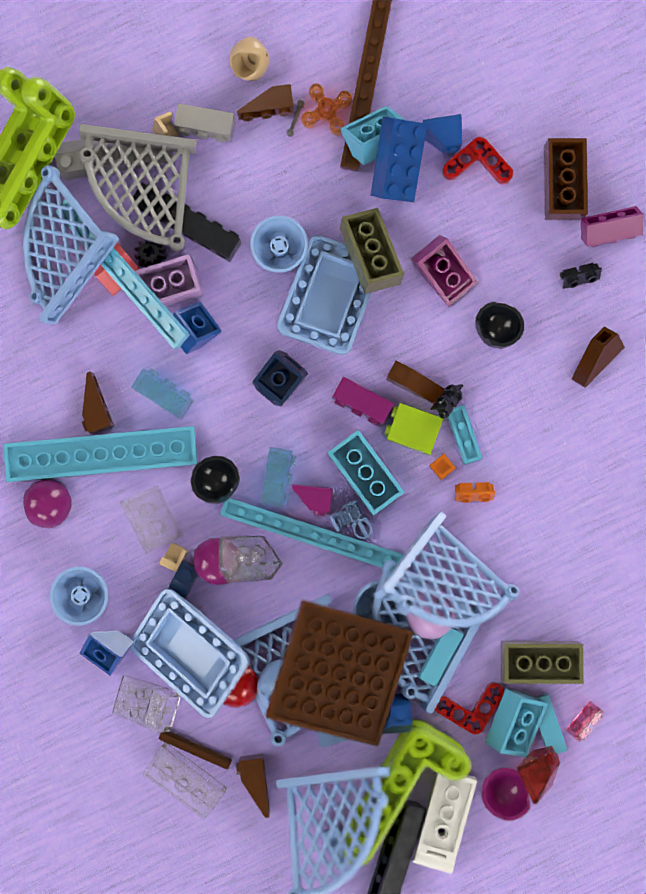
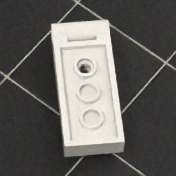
M436 772L426 807L425 818L423 819L417 839L413 863L452 874L477 784V779L474 776L467 775L462 780L453 781ZM440 828H444L443 832H438Z

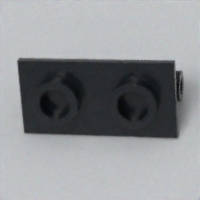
M591 262L579 266L581 272H578L576 267L564 269L563 272H560L561 280L564 279L562 288H574L581 284L594 283L600 280L602 268H599L597 263Z
M451 384L445 387L443 393L435 400L430 410H437L439 417L442 419L447 418L453 411L452 407H456L463 397L460 391L463 384Z

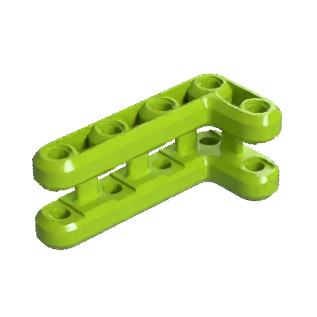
M5 67L0 70V95L14 106V110L0 134V228L6 230L13 228L19 222L43 178L41 176L42 168L51 164L75 119V111L71 102L48 81L39 77L28 79L21 71L11 67Z
M412 719V729L409 732L398 735L380 766L389 767L390 776L380 777L381 791L387 796L388 802L386 807L381 809L374 843L361 866L368 864L373 858L425 767H429L453 781L464 779L470 772L471 762L462 745L423 720ZM371 782L369 786L373 790V784ZM366 790L362 798L367 804L370 794ZM359 802L356 813L361 819L365 810ZM367 816L364 825L369 831L371 819ZM353 817L350 827L356 833L359 824ZM361 830L358 840L363 846L367 837ZM347 831L344 841L348 848H350L353 839ZM355 845L352 853L356 859L360 852L357 845ZM343 848L344 857L346 858L347 853L345 852V850H344V848Z

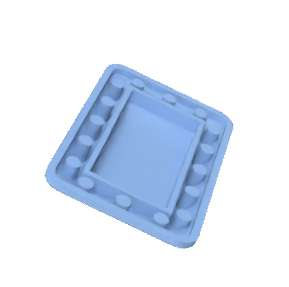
M319 235L313 236L309 240L306 255L300 263L278 320L277 329L280 334L338 355H346L350 352L371 293L364 294L346 244Z
M165 589L159 594L131 639L134 641L131 650L205 718H211L217 714L249 664L248 656L234 641L172 589Z

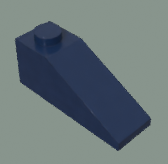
M186 560L182 561L168 589L174 590L185 600L198 577L195 565Z

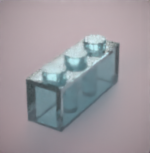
M143 368L131 388L182 420L194 402L190 398L192 394L184 389H181V391L175 389V383L167 378L165 381L158 378L160 374L153 369L146 370Z
M270 447L260 504L284 508L285 504L288 505L290 493H287V487L292 485L293 479L290 469L295 466L296 461L293 451Z

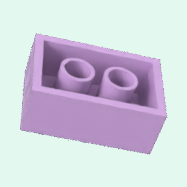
M190 254L135 271L165 307L203 295Z

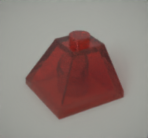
M552 746L532 750L517 767L533 804H537L551 788L560 766L559 757Z

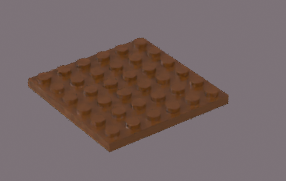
M301 599L265 713L266 719L378 747L414 632Z

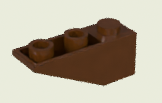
M291 84L270 87L237 110L238 119L248 122L252 121L253 118L269 119L276 115L285 117L294 113Z
M604 326L591 339L571 378L574 382L586 388L625 348L618 333Z

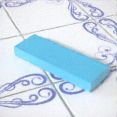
M461 405L453 408V411L448 416V420L463 464L466 465L483 459L465 406Z
M451 628L445 635L438 638L418 677L436 687L464 634Z
M546 693L535 697L548 703L539 726L548 756L568 751L549 694Z

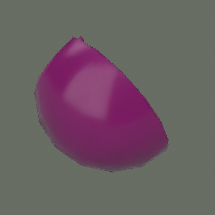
M52 479L37 481L24 493L23 505L25 514L32 524L41 528H53L61 525L68 517L72 508L68 490L61 483Z
M209 538L199 544L194 550L193 561L195 571L206 582L214 585H226L232 582L238 575L241 568V556L237 548L230 541L224 538Z
M499 768L492 771L485 778L482 786V800L492 815L503 821H514L522 818L530 810L527 784L521 772L513 768Z

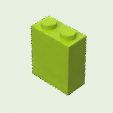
M399 403L398 407L394 406L391 417L394 418L392 425L388 424L384 433L387 436L386 441L431 455L443 419Z

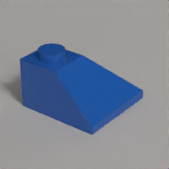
M461 114L423 120L422 123L428 124L425 136L426 142L440 152L450 154L460 150L462 146Z
M201 301L173 313L177 321L190 334L180 346L186 355L201 348L222 332Z
M118 630L91 632L79 654L111 676L134 641Z
M402 693L394 695L382 734L405 733L412 729L410 702Z

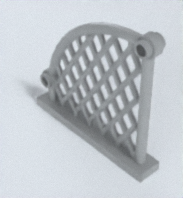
M80 124V137L85 139V148L79 153L80 160L85 165L92 191L104 210L114 221L132 234L154 243L168 245L174 251L182 250L185 245V240L181 235L190 154L196 155L197 140ZM93 141H99L93 148ZM105 142L114 143V145L108 150ZM121 145H129L130 147L124 153ZM102 146L106 155L99 160L96 152ZM136 147H143L145 150L139 154ZM118 148L121 157L115 163L111 154ZM152 149H158L161 151L155 157ZM133 150L137 159L131 165L127 156ZM167 151H173L176 153L172 158H170ZM149 152L152 162L146 167L142 159ZM164 154L168 163L161 169L158 160ZM179 155H182L179 174L173 163ZM109 159L112 168L106 174L102 165ZM124 161L128 169L121 175L118 167ZM140 163L143 172L137 178L133 169ZM155 165L159 174L152 179L149 171ZM171 167L174 176L168 182L164 173ZM100 170L103 176L99 183L95 177V173ZM115 171L119 180L112 186L109 177ZM131 174L135 182L128 189L124 180ZM146 175L150 184L143 190L140 181ZM162 178L165 187L159 193L155 184ZM177 178H180L178 197H176L171 185ZM106 182L110 191L104 196L100 188ZM122 184L125 193L119 199L115 190ZM137 186L141 195L135 201L131 192ZM153 188L156 197L150 203L146 195ZM168 190L172 199L166 205L162 196ZM111 195H113L116 201L113 208L107 201ZM128 197L132 206L125 211L122 203ZM144 199L147 208L141 214L137 205ZM159 201L163 210L157 216L153 207ZM177 201L176 218L173 220L168 209ZM118 207H119V209H120V211H121V213H122L123 216H120V215L116 212V210H117ZM133 210H135L138 216L134 224L131 223L128 217ZM150 211L154 220L147 226L144 217ZM166 214L170 222L163 229L159 220ZM140 222L142 223L145 231L140 228H137ZM156 224L161 232V236L150 232ZM175 224L174 235L170 238L165 237V233Z

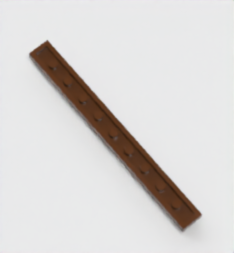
M373 0L349 124L370 114L392 0ZM345 141L340 168L359 172L360 162L353 157Z

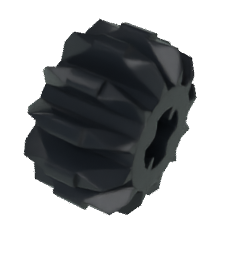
M145 240L143 244L142 241H139L138 243L141 247H135L134 249L137 252L134 255L135 259L139 260L138 264L140 266L144 265V268L162 263L160 260H166L167 258L164 255L167 250L162 247L163 244ZM152 251L154 252V255H153V254H150V256L147 255V253H151Z

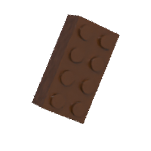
M548 138L544 145L545 220H581V218L586 217L588 214L587 138Z

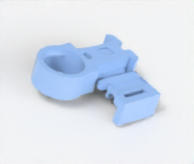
M357 500L344 505L342 509H346L345 511L341 510L329 516L337 532L342 530V526L346 524L349 526L353 522L351 526L358 538H368L372 533V525L366 517L363 518L356 505ZM362 522L369 525V534H367ZM357 524L359 525L362 533L364 534V537H361L357 534Z

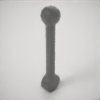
M298 100L295 116L290 129L287 130L289 137L294 135L293 129L300 110L304 107L303 100Z

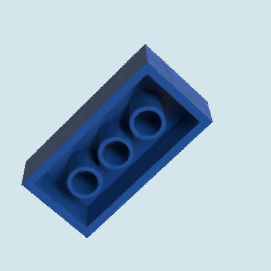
M383 117L370 196L405 202L415 201L428 124Z

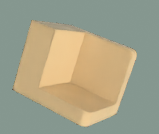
M171 111L155 117L152 128L154 134L179 136L171 124L173 116Z
M171 543L159 564L176 572L181 562L185 560L189 550Z

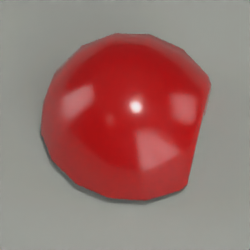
M249 665L223 705L240 708L250 704L255 699L258 678Z

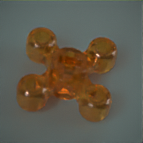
M312 84L309 88V95L312 100L317 102L318 106L314 111L303 113L301 118L303 126L312 128L318 120L322 119L329 122L330 131L333 135H341L340 128L345 125L336 116V112L339 108H347L351 105L352 95L348 91H341L332 100L324 96V89L321 84Z

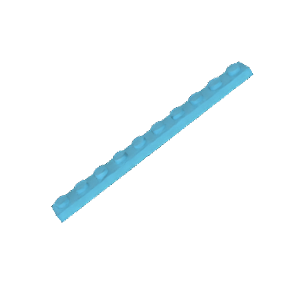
M66 199L62 202V205L71 206ZM73 209L75 222L83 223V220ZM63 210L64 219L70 220L69 211ZM66 224L68 228L72 231L71 225ZM76 226L77 236L83 237L82 227ZM86 226L88 238L96 240L94 234ZM113 247L101 263V266L174 349H179L190 334Z
M231 498L224 501L220 513L221 516L381 568L385 561L393 560L398 563L404 555Z

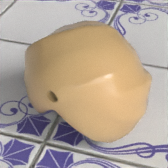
M246 37L232 47L229 53V64L235 76L246 81L260 79L267 71L270 63L266 48L254 37Z

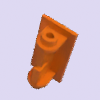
M476 482V489H473L472 483H458V485H455V492H457L455 501L469 503L471 501L489 502L494 499L496 493L494 491V484H490V482Z

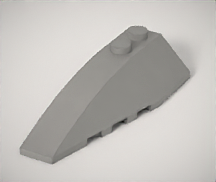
M85 139L62 142L55 154L57 169L60 171V176L63 180L87 177L85 165L81 162L79 156L80 151L85 148ZM93 141V148L99 141ZM105 142L108 150L114 145V143ZM121 145L124 153L130 147L129 145ZM102 146L96 152L99 160L106 155ZM136 147L139 154L145 150L143 147ZM118 148L111 154L115 163L121 157ZM152 149L155 157L161 150ZM133 150L127 156L131 165L137 159ZM167 151L170 158H172L173 151ZM149 152L142 159L146 167L152 162ZM164 154L158 160L159 165L168 163ZM109 159L102 165L106 174L112 168ZM124 161L118 167L119 171H126L128 169ZM140 163L134 169L142 168ZM98 170L95 173V175H101L100 170Z

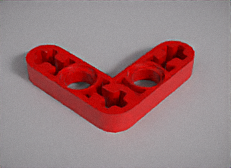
M477 137L446 162L442 170L445 179L454 180L479 160L498 183L507 184L513 177L512 168L484 137ZM477 144H483L482 149L477 150L476 146ZM467 154L471 160L468 163H463L460 160V156ZM489 156L497 159L495 165L488 164L487 158ZM457 163L458 167L455 169L454 174L452 172L448 174V167L452 169ZM501 171L503 173L508 172L507 178L500 177Z
M497 682L489 683L472 711L442 695L439 702L445 700L446 706L449 708L451 704L454 706L450 709L449 715L446 714L448 710L444 707L438 709V704L434 710L471 734L477 735L484 730L500 703L504 689ZM497 686L499 694L493 695L491 699L495 702L492 704L491 701L485 699V697L488 696L490 698L492 695L490 689H495ZM482 703L490 705V710L487 713L480 712L479 708ZM457 709L462 710L464 713L463 718L460 720L453 718V712ZM467 717L472 722L478 720L479 728L475 727L472 729L471 724L466 721Z

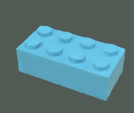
M359 430L327 452L333 463L373 516L405 493Z

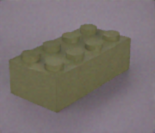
M374 208L343 216L339 229L364 294L400 285L404 272L379 209Z
M501 641V680L505 684H584L583 644L578 641Z

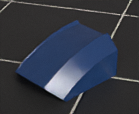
M277 350L252 383L256 390L273 405L282 406L306 378L308 373L304 367L287 353Z

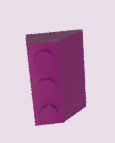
M292 484V489L310 511H314L313 515L325 516L326 512L330 513L332 489Z

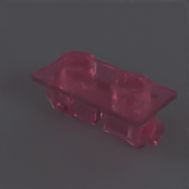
M589 701L574 721L571 722L566 731L577 741H584L592 730L588 726L592 724L595 727L599 720L603 718L602 714L604 712L593 702Z

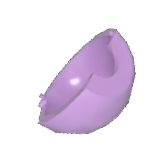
M419 592L417 594L419 600L427 602L425 594ZM429 594L434 604L441 605L437 596ZM443 598L446 607L454 608L450 599ZM422 605L425 612L432 614L430 607ZM435 608L439 617L446 618L443 610ZM449 612L451 619H456V613ZM412 613L407 614L410 628L422 638L437 639L451 629V627L425 621Z

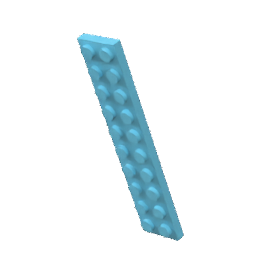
M195 426L3 444L6 482L197 465L198 463Z

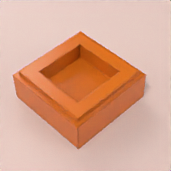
M444 453L429 465L440 480L456 469Z

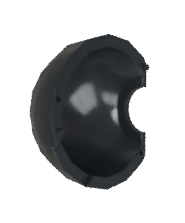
M495 301L486 304L479 310L475 319V326L479 337L487 346L503 349L510 347L521 338L524 332V320L521 313L515 307L505 303H496Z
M211 456L197 463L192 470L190 482L192 491L199 499L209 504H220L229 499L236 491L240 482L238 468L231 460L223 456Z

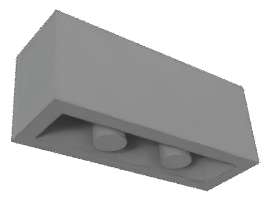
M178 103L174 127L183 136L191 134L197 135L200 139L213 138L218 142L225 143L226 141H232L236 120L234 113Z

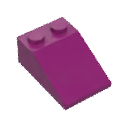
M437 236L410 259L447 306H450L478 283L448 238L444 236Z

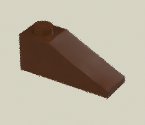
M398 361L394 362L386 378L388 382L431 404L435 403V400L440 397L445 389Z
M89 371L86 374L82 412L84 420L82 425L86 432L96 434L114 427L96 376L93 372Z
M264 754L240 756L239 763H236L237 775L241 776L243 785L263 816L269 818L270 806Z

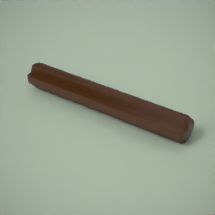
M163 729L159 735V740L226 770L230 767L232 759L166 729Z

